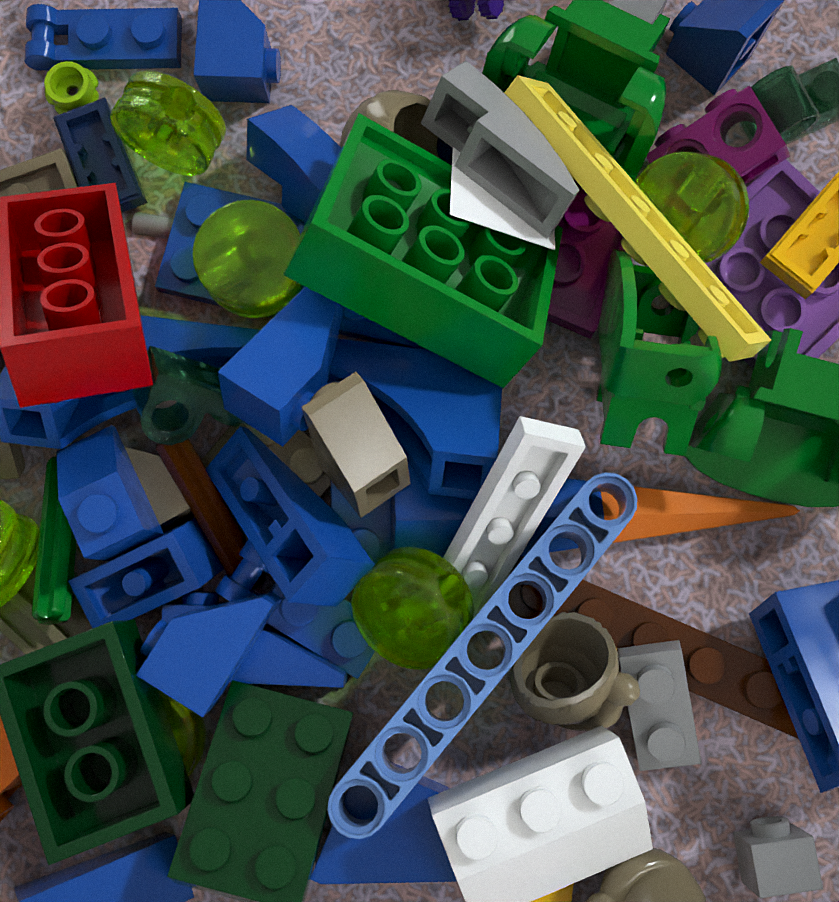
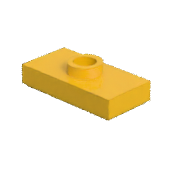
M839 171L759 262L804 299L809 297L839 263Z

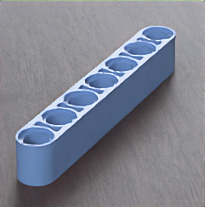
M605 472L594 475L583 485L337 783L329 797L328 813L331 823L338 832L348 838L362 839L369 837L378 831L630 522L637 510V495L634 487L626 478L616 473ZM598 491L607 492L617 500L619 506L617 519L602 520L595 516L589 506V496ZM558 538H568L574 541L581 552L579 566L573 569H562L555 565L549 554L550 542ZM522 584L530 585L541 594L543 601L542 610L536 618L522 619L510 609L508 597L510 591L515 586ZM482 632L497 636L502 642L504 649L503 658L500 663L488 670L479 669L474 666L467 654V645L470 639ZM441 681L451 682L458 686L464 698L463 707L460 712L449 719H442L433 715L428 709L426 702L429 689L435 683ZM406 733L418 741L421 748V759L414 767L402 769L394 766L389 761L386 754V743L392 735ZM358 785L372 790L378 802L377 814L365 820L357 819L350 815L344 802L345 793L348 788Z

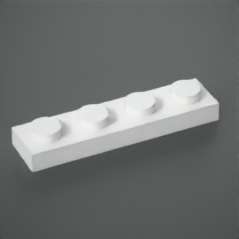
M519 416L422 596L426 615L471 622L503 584L586 447L578 429Z

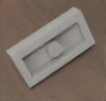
M674 640L618 648L621 672L629 673L638 681L640 688L639 698L631 706H628L639 770L645 771L701 764L680 641Z

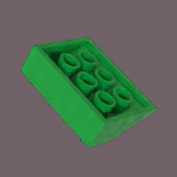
M358 113L303 228L283 275L504 388L543 345L563 228L558 225L555 228V250L451 216L452 165Z

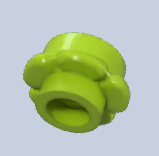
M60 62L54 65L46 74L44 80L45 97L50 105L55 106L56 112L62 114L99 100V93L96 90L99 83L94 73L89 69L83 68L75 62ZM72 88L78 89L75 95H69V90Z

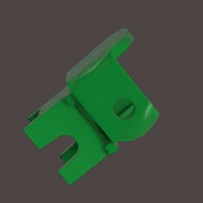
M572 0L566 10L554 5L547 10L545 20L536 15H528L508 26L488 51L482 74L503 92L506 91L517 75L549 83L635 182L656 138L666 97L665 78L655 74L660 56L652 52L662 38L670 18L659 14L652 25L603 0ZM558 26L547 65L537 61L529 66L530 58H535Z
M614 249L608 261L598 326L602 373L596 400L602 402L604 415L600 444L631 448L639 424L647 418L657 417L667 424L663 452L665 454L685 456L698 411L703 410L706 403L705 397L711 393L721 375L722 356L717 338L715 336H708L705 347L691 345L688 339L696 334L699 325L687 311L678 310L671 304L664 309L654 308L651 305L653 299L662 295L659 290L660 279L649 267L633 265L631 256L625 250ZM644 333L679 338L678 344L671 345L642 341Z
M792 328L784 329L783 333L775 330L765 331L772 341L758 352L749 386L736 385L732 394L719 393L694 425L684 457L696 470L718 483L751 495L804 507L839 506V364L797 353L803 331Z

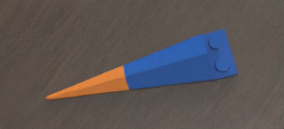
M408 462L410 484L360 518L330 480V508L345 521L375 564L366 575L392 574V576L437 570L474 499L428 494L420 477ZM566 479L520 557L526 556L588 480ZM633 486L637 495V510L630 522L612 543L793 516L800 512V510L795 506ZM598 491L589 496V506L595 516L602 520L617 519L619 506L617 500L607 492ZM558 538L550 542L549 553L579 547L568 538Z

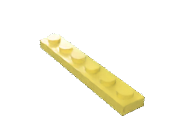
M517 75L504 93L545 136L565 164L573 180H576L587 193L584 201L589 209L596 216L606 222H611L624 237L621 240V245L626 253L639 264L648 265L660 279L659 290L664 298L678 310L687 311L701 329L698 330V336L702 343L705 345L708 336H715L722 358L726 357L731 362L754 357L772 340L550 84Z

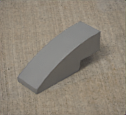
M464 61L441 76L421 124L449 146L454 147L460 152L455 164L456 168L547 239L554 232L579 192V188L565 164L526 114L501 89L469 62Z

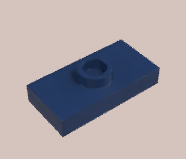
M105 97L53 117L79 187L116 183L122 213L148 203L113 110Z

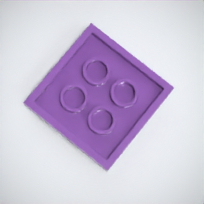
M785 159L758 176L687 243L764 332L775 330L783 333V330L787 328L803 331L797 353L818 359L839 338V263L806 299L759 263L820 193ZM758 353L754 357L743 359L752 369H754Z

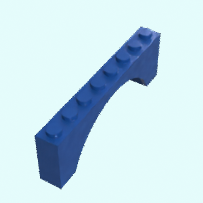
M141 315L154 385L129 389L123 392H111L69 399L58 403H46L20 408L5 365L0 374V440L4 443L63 449L80 435L100 423L140 406L179 396L221 392L218 371L260 329ZM337 339L327 384L332 382L339 383L354 372H357L366 383L406 454L407 461L420 477L428 494L475 500L498 457L502 387L428 349Z

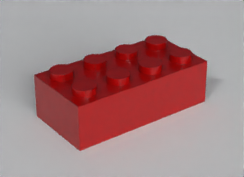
M116 183L0 197V350L20 408L46 403H58L64 400L111 392H123L129 389L154 385Z

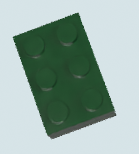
M135 620L111 621L0 664V716L48 866L178 815L192 803L194 792L160 692L157 688L136 676L147 657L140 653L143 642Z
M232 680L167 877L180 885L243 902H304L328 815L329 797L336 785L347 745L353 712Z

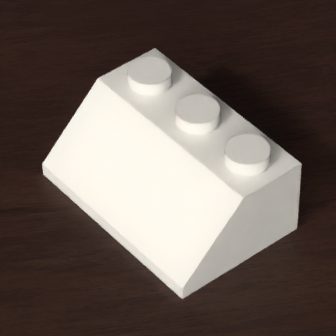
M603 726L594 728L427 798L433 820L466 902H531L653 849L646 803L619 736Z

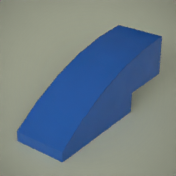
M293 105L248 118L246 160L282 185L281 206L306 224L341 147L313 120Z

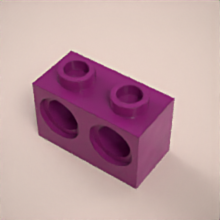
M750 85L740 92H737L736 89H731L717 96L706 106V114L688 127L684 124H679L664 132L655 141L654 145L656 148L649 152L646 157L679 214L687 220L699 215L790 157L786 143ZM749 121L757 126L755 136L748 144L741 147H731L726 144V135L729 129L736 123ZM689 155L702 156L703 167L697 177L689 181L677 180L676 168L683 158Z

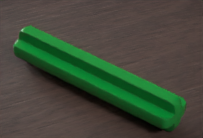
M51 457L46 464L31 613L33 618L43 625L63 624L71 616L73 590L68 581L74 578L76 539L58 500L57 457Z

